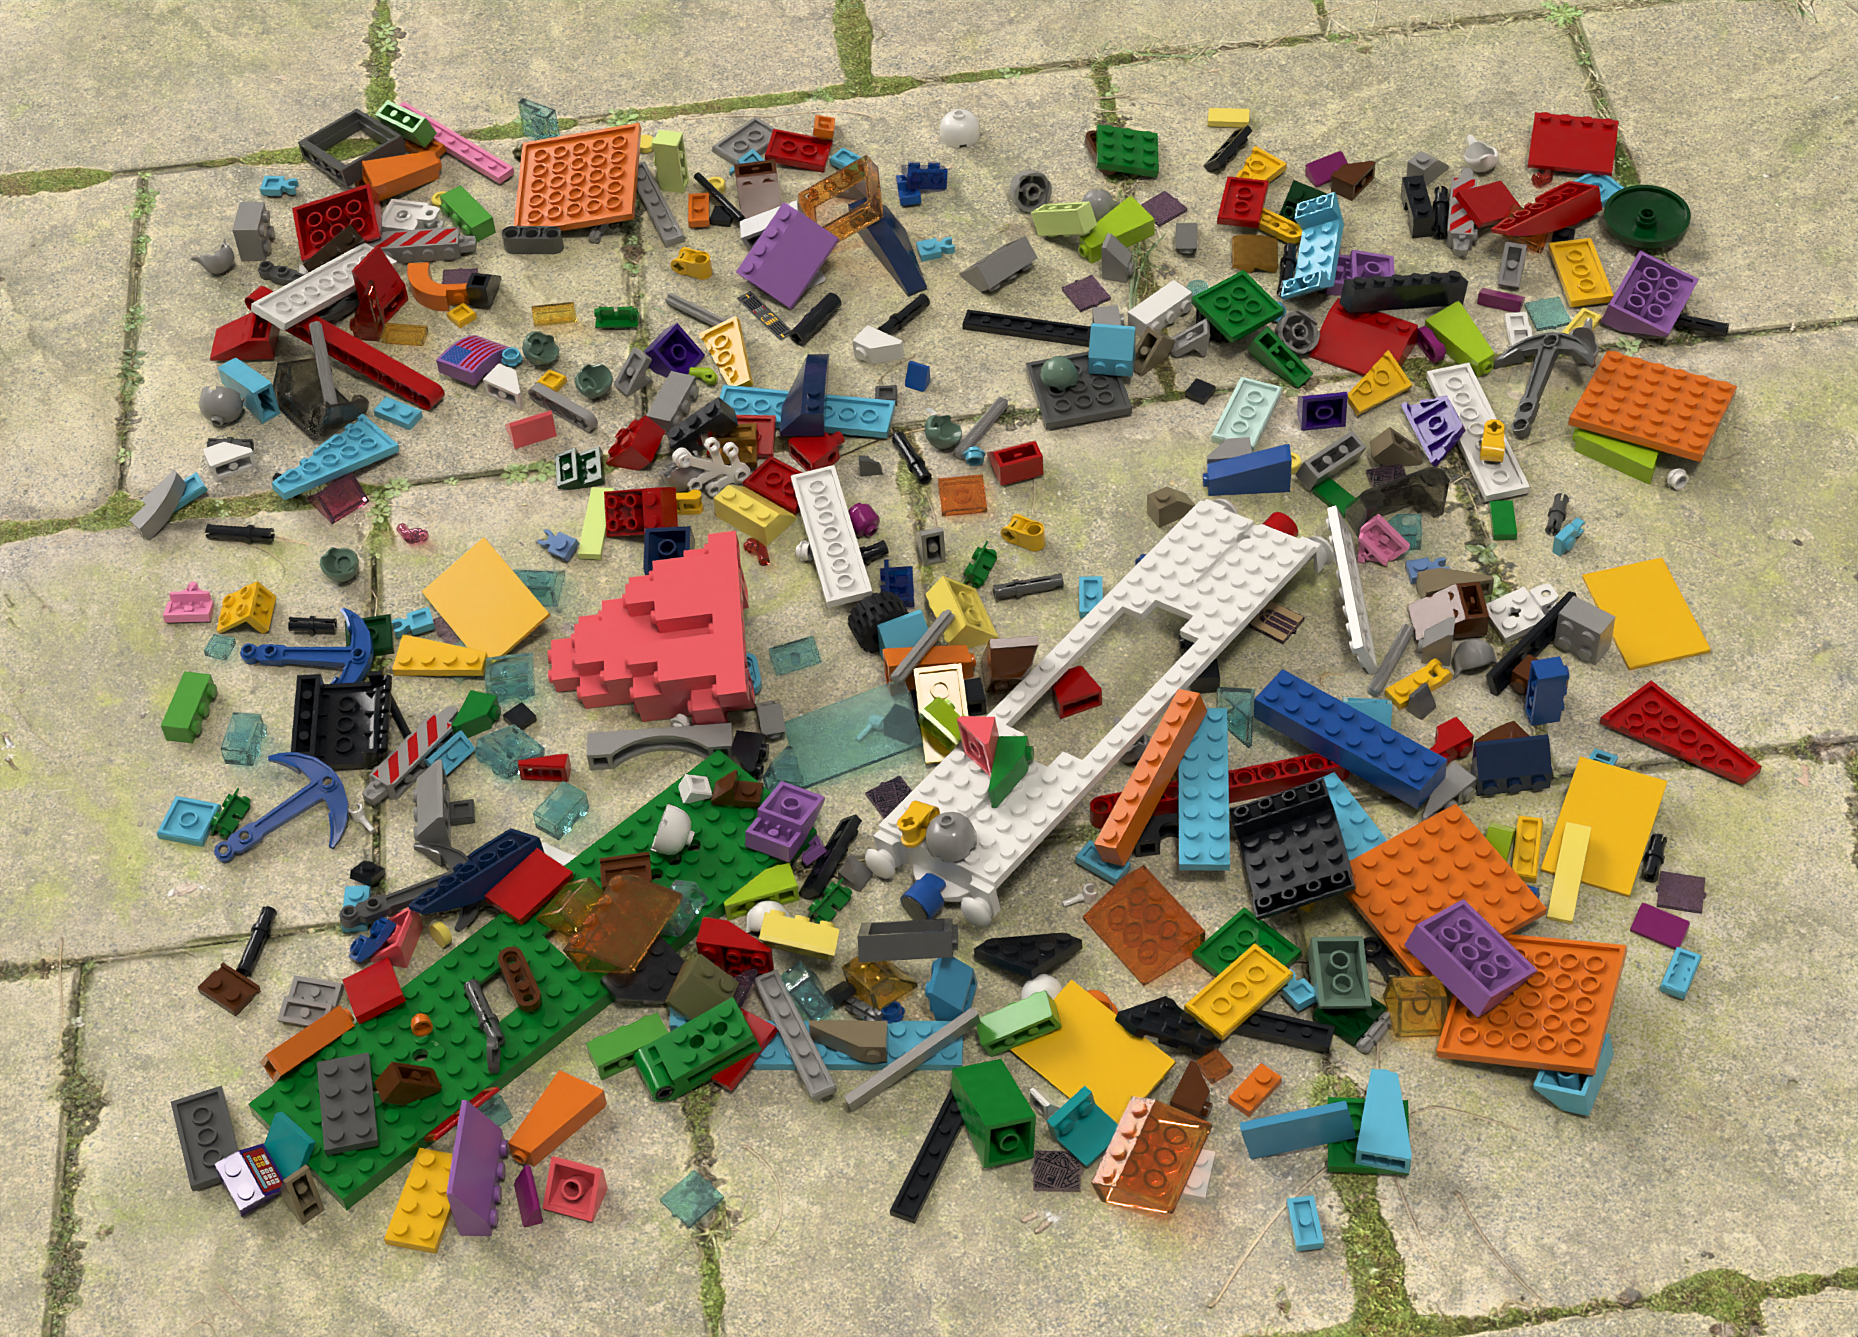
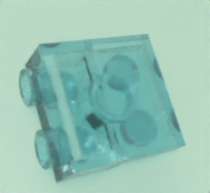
M524 98L518 102L524 134L534 137L535 140L560 136L556 110Z
M533 652L487 657L485 671L486 694L497 696L498 703L503 702L505 699L517 698L519 700H526L529 696H535Z
M515 724L478 738L475 751L476 758L480 763L486 762L491 766L495 775H502L506 779L520 774L518 760L543 757L545 754V748Z

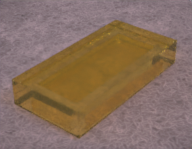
M574 302L531 306L535 327L577 322Z
M386 323L381 341L388 344L424 346L429 332L428 326Z

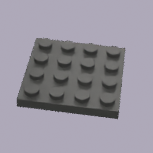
M1089 351L1066 355L1064 357L1074 363L1079 378L1076 385L1068 386L1064 391H1060L1056 387L1046 386L1041 380V369L1048 359L1026 363V371L1046 430L1132 414V405L1122 377L1090 374L1088 366Z

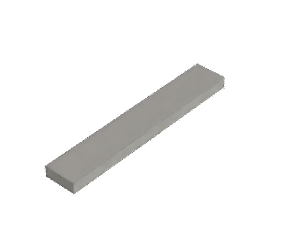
M640 162L636 192L665 248L685 242V236L646 162Z
M776 969L753 979L754 984L774 1025L778 1029V1033L812 1101L836 1093V1085L778 970Z
M971 1007L846 1094L844 1099L851 1112L978 1025L980 1017L975 1008Z

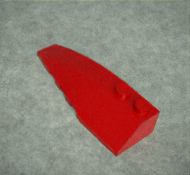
M1574 181L1563 183L1537 196L1535 203L1528 202L1525 204L1524 210H1517L1512 213L1513 218H1505L1491 228V233L1506 236H1528L1578 225L1579 221L1592 218L1594 214L1603 210L1599 186Z

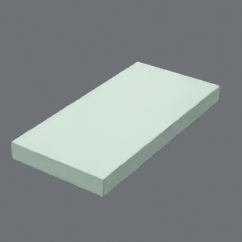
M1241 377L1211 435V442L1222 444L1228 438L1250 437L1251 449L1254 452L1283 393V387Z

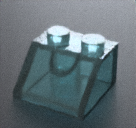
M513 569L514 573L543 607H558L566 574L565 570Z

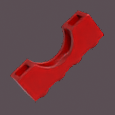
M1454 717L1436 726L1435 745L1430 750L1446 758L1448 765L1451 761L1459 757H1465L1472 751L1474 735L1457 717Z

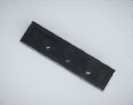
M856 814L840 820L825 846L827 852L818 858L799 891V894L804 899L814 896L818 897L826 889L827 886L825 884L829 877L836 872V865L839 860L847 853L848 844L859 832L858 827L862 820Z
M1258 1009L1233 1032L1329 1053L1335 1033V1026Z

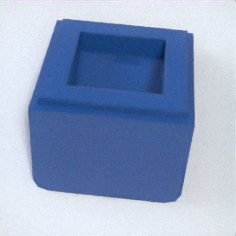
M909 361L905 387L924 392L931 382L930 366Z

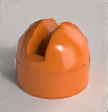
M419 1013L411 1019V1029L414 1035L425 1036L432 1031L433 1025L428 1015Z

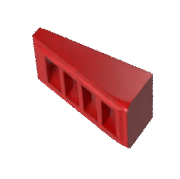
M556 754L518 760V769L521 780L568 782L571 763L569 754Z

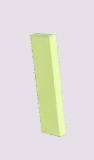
M591 487L578 550L579 559L601 560L606 538L604 491H614V488Z

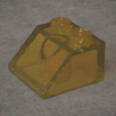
M591 877L572 881L562 887L536 919L567 937L577 934L582 935L589 929V922L593 917L599 916L605 910L604 905L610 898Z
M858 956L842 966L846 982L854 984L857 990L855 995L879 1011L918 987L916 981L891 961L859 962Z
M1435 975L1392 976L1383 993V998L1387 1011L1390 1014L1396 1038L1441 1036L1447 1017V994L1443 983Z

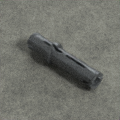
M1061 573L1020 581L1014 579L1013 582L993 585L995 600L1011 596L1017 598L1027 593L1064 588L1063 576Z
M475 979L469 980L464 984L463 988L478 1017L479 1028L485 1032L486 1037L496 1036L499 1045H502L505 1042V1037L498 1025L499 1019L497 1015L493 1014L479 981ZM477 999L480 1000L482 1007L479 1006ZM486 1019L489 1020L492 1027H489Z

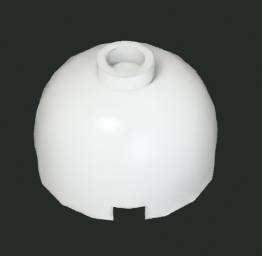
M955 109L948 112L940 122L941 141L952 148H960V145L972 146L980 138L978 119L972 112L964 109Z
M667 804L651 847L652 851L673 855L680 852L685 844L690 846L695 832L691 831V820L685 811Z

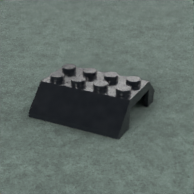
M369 671L368 677L370 682L324 684L321 674L297 675L291 752L316 757L333 770L368 768L383 758V753L388 750V735L386 733L389 732L390 715L388 712H390L391 694L389 692L392 691V676L384 675L383 671Z

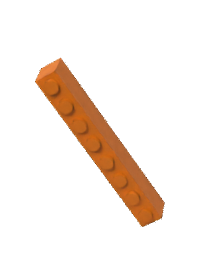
M1182 689L1177 690L1094 843L1103 862L1125 866L1207 713L1200 693Z

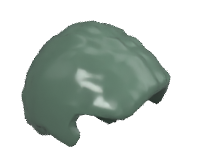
M539 331L527 334L522 346L525 358L537 366L547 365L555 361L560 350L555 344L552 335H546Z
M1055 356L1048 359L1044 363L1040 374L1041 380L1046 386L1056 387L1060 391H1064L1068 386L1076 385L1079 378L1074 363L1064 356Z
M587 364L574 378L577 390L586 398L591 399L604 396L610 390L613 382V376L609 368L603 364Z
M932 415L928 417L925 423L926 439L935 448L946 449L958 444L962 438L960 425L951 422L950 415Z
M331 547L320 558V567L330 580L340 583L347 582L356 575L359 559L357 554L349 548Z

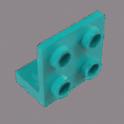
M1086 1086L1082 1087L1046 1121L1051 1136L1085 1167H1089L1124 1135V1129L1095 1104L1093 1094Z

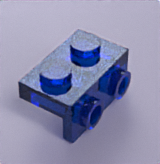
M909 161L908 165H901V173L906 176L907 189L945 190L947 188L948 169L940 165V162L930 161L928 165H920V162Z
M884 559V568H880L881 582H885V585L880 586L881 591L897 594L905 607H915L913 566L889 567V559Z

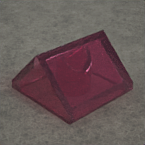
M352 472L343 475L307 497L308 502L331 524L336 523L369 502L367 495Z

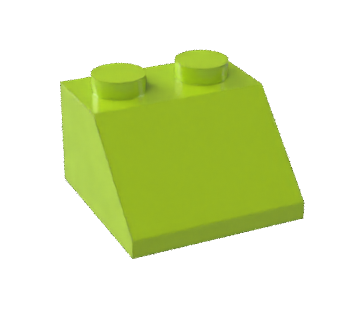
M938 696L920 711L918 722L952 752L962 742L957 718L960 715L954 710L956 707L947 698L943 700Z

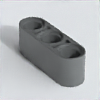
M508 226L502 230L504 248L509 254H558L564 249L562 232L557 226Z

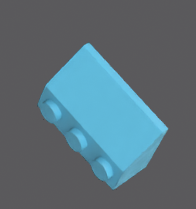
M1610 1034L1605 1035L1595 1075L1540 1069L1533 1085L1534 1089L1563 1111L1589 1116L1614 1055Z

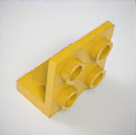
M258 581L226 595L222 601V609L216 631L221 634L247 622L261 634L268 632L276 595Z

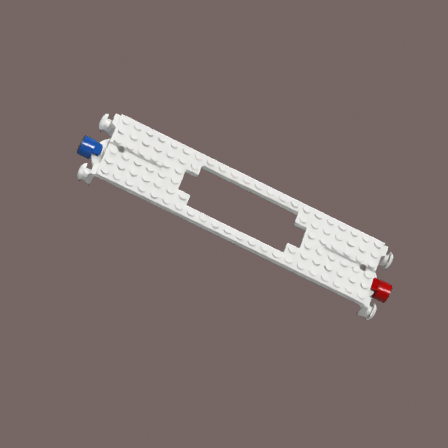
M1208 499L1205 501L1200 500L986 717H995L999 736H1025L1024 733L1011 727L1123 613L1143 621L1156 607L1188 619L1189 621L1180 629V635L1182 638L1194 642L1191 648L1083 760L1062 752L1048 767L1034 760L1030 761L1028 772L997 808H992L988 793L991 777L965 754L961 742L878 825L880 830L873 836L877 850L868 849L865 855V861L869 869L877 876L887 879L895 875L896 867L899 868L903 864L913 866L916 882L901 896L900 901L905 911L915 920L932 919L942 909L946 901H962L961 911L969 922L981 928L989 926L992 923V915L995 916L1001 910L996 889L1167 710L1177 690H1186L1302 567H1305L1313 558L1315 571L1319 573L1324 568V565L1332 563L1334 551L1329 542L1320 536L1308 538L1302 536L1298 539L1299 531L1297 525L1288 515L1281 512H1274L1263 524L1254 525L1253 520L1240 516L1233 504L1225 499L1213 501ZM915 800L938 807L940 814L944 812L961 813L971 821L976 831L977 845L976 847L973 846L970 850V855L962 860L942 862L941 858L936 856L933 858L929 853L926 837L917 847L907 848L901 843L902 832L897 827L898 819L905 813L911 802Z

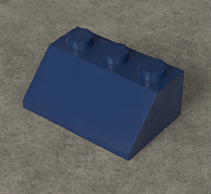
M1548 734L1474 742L1471 774L1477 778L1476 796H1491L1501 793H1517L1519 791L1550 788L1552 764Z

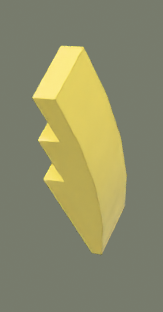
M1566 822L1547 919L1568 924L1573 923L1591 832L1590 826Z

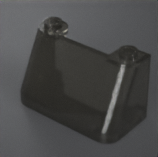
M316 358L277 363L273 389L279 410L311 440H324L349 423L356 421L362 413L366 414L369 401L361 394L354 395L350 402L335 388L338 404L324 402Z
M1428 467L1366 489L1347 504L1345 518L1359 538L1361 527L1377 514L1384 516L1413 506L1417 513L1426 510L1431 512L1433 518L1444 514L1450 480L1442 469Z

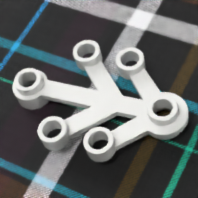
M714 437L706 439L704 443L713 461L693 457L686 448H678L672 455L673 462L680 468L693 466L708 470L697 478H692L687 483L690 491L694 489L700 490L703 483L720 474L726 475L718 481H712L706 485L705 491L711 497H715L721 491V488L732 482L741 484L750 476V468L747 464L740 462L737 455L739 449L733 442H728L723 447V452L729 457L731 466L724 465L719 452L720 443Z

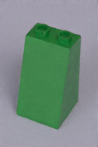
M1002 1059L952 1068L951 1091L982 1167L989 1168L1034 1158L1036 1115Z

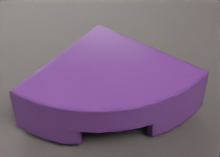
M818 835L809 842L810 847L808 850L802 853V860L806 865H809L827 852L823 841Z

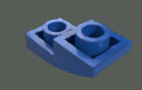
M380 917L379 920L373 923L369 938L360 934L359 938L352 942L350 946L351 953L348 957L358 962L368 958L387 940L394 930L396 923Z

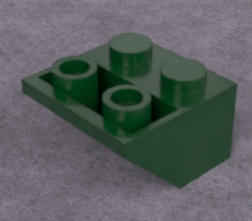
M1293 180L1279 215L1297 223L1294 219L1297 204L1327 195V193Z

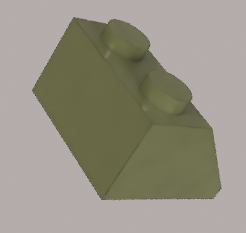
M698 954L683 963L665 1003L690 1021L733 997L739 982L702 954Z

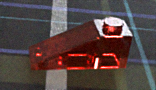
M369 280L355 315L350 319L349 326L350 330L353 331L354 337L364 341L379 342L385 325L374 281Z

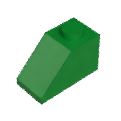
M470 690L452 724L453 733L455 734L462 730L466 737L470 738L491 729L495 720H498L501 715V707L499 706L497 696Z

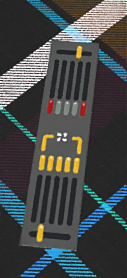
M751 291L737 298L780 341L789 336L791 329Z

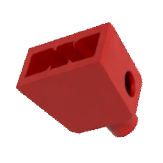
M839 431L830 436L826 432L825 436H795L788 439L789 453L808 472L835 464L840 458L839 445L843 444L845 439Z
M1083 666L1068 669L1051 686V693L1060 719L1102 705V689Z

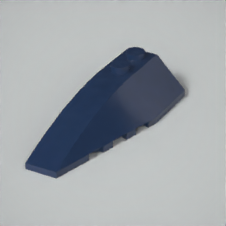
M867 197L848 204L850 224L906 295L909 297L927 290V285L906 229L889 208Z
M807 354L782 405L780 436H825L829 354Z
M691 526L645 528L643 564L645 575H649V571L653 570V561L684 557L685 550L695 549V538Z
M512 828L508 829L468 855L469 860L464 865L463 863H458L454 866L453 874L442 876L437 881L438 886L436 888H428L408 905L409 910L425 915L452 910L485 899L484 895L535 849L538 848L544 852L540 837Z

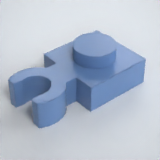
M545 529L543 532L548 536V539L546 541L538 539L537 542L543 548L548 549L547 551L551 555L568 562L580 544L578 540L561 532H558L555 536L550 530Z
M1427 557L1409 560L1405 563V569L1411 584H1416L1417 572L1435 568L1449 569V566L1443 567L1446 565V558L1444 557L1437 558L1434 562H1430Z

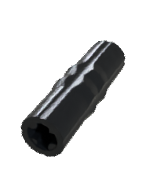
M828 293L790 331V339L797 345H803L841 307L840 298L834 293Z

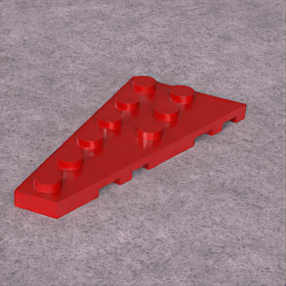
M1652 680L1600 717L1599 723L1742 785L1761 772L1762 766Z

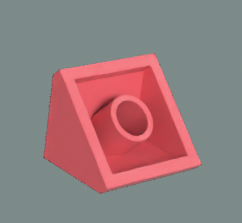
M551 410L505 424L515 449L557 436Z
M960 716L957 718V723L965 754L991 777L999 736L995 717Z
M409 907L388 918L396 923V926L381 947L371 955L370 961L377 963L389 957L393 966L408 967L423 930L419 913L409 910Z
M552 1156L542 1209L590 1222L594 1221L608 1190L603 1169Z

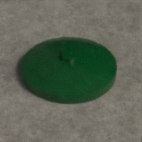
M1633 185L1618 190L1606 201L1603 213L1605 227L1612 236L1625 244L1639 248H1661L1676 243L1687 233L1691 219L1689 206L1684 199L1671 190L1654 185Z

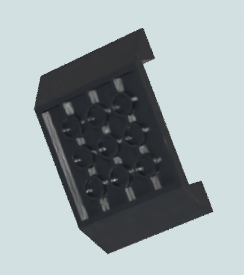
M1324 778L1229 809L1232 824L1242 850L1253 894L1252 903L1257 921L1357 888L1338 818Z

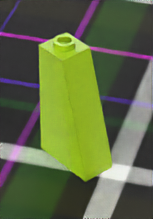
M1129 196L1097 222V226L1092 228L1089 234L1079 236V253L1091 264L1102 259V245L1107 233L1112 234L1127 248L1155 235V219L1132 196Z
M1459 301L1425 319L1424 326L1433 331L1438 341L1444 344L1446 354L1459 365L1470 363L1476 378L1493 370L1495 353Z
M1581 428L1574 429L1572 441L1576 442L1574 451L1646 484H1651L1660 455L1659 450Z

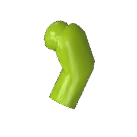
M690 367L689 375L701 378L707 385H714L718 380L717 374L710 367Z

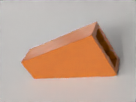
M433 150L362 161V179L365 185L371 184L379 195V200L382 201L439 179V170L442 169L440 158L436 157Z
M966 645L932 646L915 668L961 663L963 679L965 680L974 677L973 667H976V660L974 654L969 653ZM913 647L882 649L885 681L891 698L908 694L910 690L915 689L913 671L900 684H895L894 680L891 679V674Z
M340 1005L267 1053L261 1060V1065L274 1083L278 1082L305 1060L354 1027L353 1015L347 1008L343 1009Z
M559 1070L509 1140L508 1145L512 1158L520 1164L527 1163L535 1167L605 1108L607 1102L604 1090Z

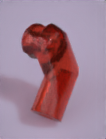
M1546 168L1543 169V175L1540 172H1537V176L1533 174L1531 177L1533 185L1542 187L1552 182L1554 170Z
M748 538L744 542L743 548L748 553L755 551L757 553L759 565L766 566L770 563L767 546L756 538Z

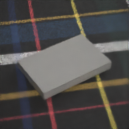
M754 117L712 146V152L732 165L737 164L738 159L751 149H754L761 156L766 152L773 129L775 128Z

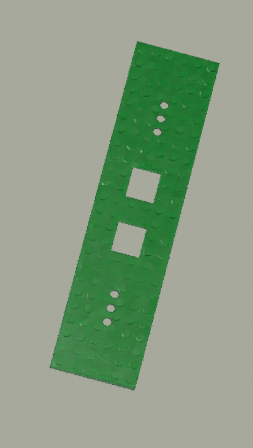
M719 749L686 773L688 775L707 777L712 795L715 782L734 770H738L739 781L758 782ZM682 776L564 865L573 872L574 878L526 922L520 925L503 912L402 987L401 989L406 999L404 1003L361 1024L357 1021L354 1027L305 1060L248 1103L252 1115L269 1131L275 1113L283 1112L316 1141L307 1166L312 1176L347 1211L415 1158L419 1148L426 1149L435 1141L425 1142L424 1137L461 1108L462 1100L470 1101L486 1088L498 1087L502 1090L613 1003L615 999L600 984V980L658 932L678 952L698 936L703 917L720 919L726 914L724 902L765 869L793 862L803 851L808 850L810 847L809 842L817 836V830L812 826L803 844L790 862L745 846V831L757 818L758 808L711 804L712 797L685 804L679 791V784L684 777ZM765 787L761 805L771 794V792ZM667 804L685 811L691 820V831L695 832L690 846L685 844L680 852L673 855L661 854L651 850ZM694 845L700 847L696 851L688 850L689 847ZM649 852L652 876L655 874L662 875L659 880H652V887L603 893L599 858ZM673 860L681 861L678 865L669 864ZM587 906L615 933L574 964L544 936L582 907ZM517 947L523 952L538 985L542 1003L536 1010L531 1012H525L516 1008L499 1021L498 1025L505 1037V1042L500 1045V1070L498 1073H489L487 1037L485 1032L481 1031L478 1026V1017L471 1002L465 998L467 993L463 986L466 982L473 979L478 980L480 985L501 970L498 963L499 953L504 948ZM423 1013L431 1019L433 1029L428 1035L416 1036L413 1034L411 1019L416 1014ZM486 1019L489 1027H492L489 1020ZM369 1052L374 1089L376 1088L375 1081L391 1062L434 1068L441 1085L439 1092L406 1105L383 1103L379 1093H374L379 1146L326 1156L317 1062ZM418 1055H427L425 1060L415 1061Z

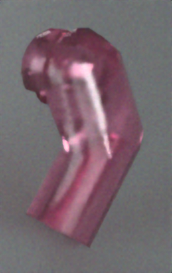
M405 523L399 524L396 528L401 537L409 544L426 541L429 537L426 529H409Z

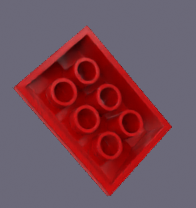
M1535 112L1527 168L1612 176L1619 121L1610 118L1598 119L1589 116L1578 117L1569 114L1558 115L1548 112Z
M370 183L292 208L301 261L303 263L308 261L349 224L353 225L363 237L365 243L381 238L382 211L379 195Z
M1337 298L1328 311L1320 329L1318 344L1310 351L1309 357L1365 376L1389 350L1401 367L1417 344L1418 325L1379 311L1349 313L1340 304V298Z

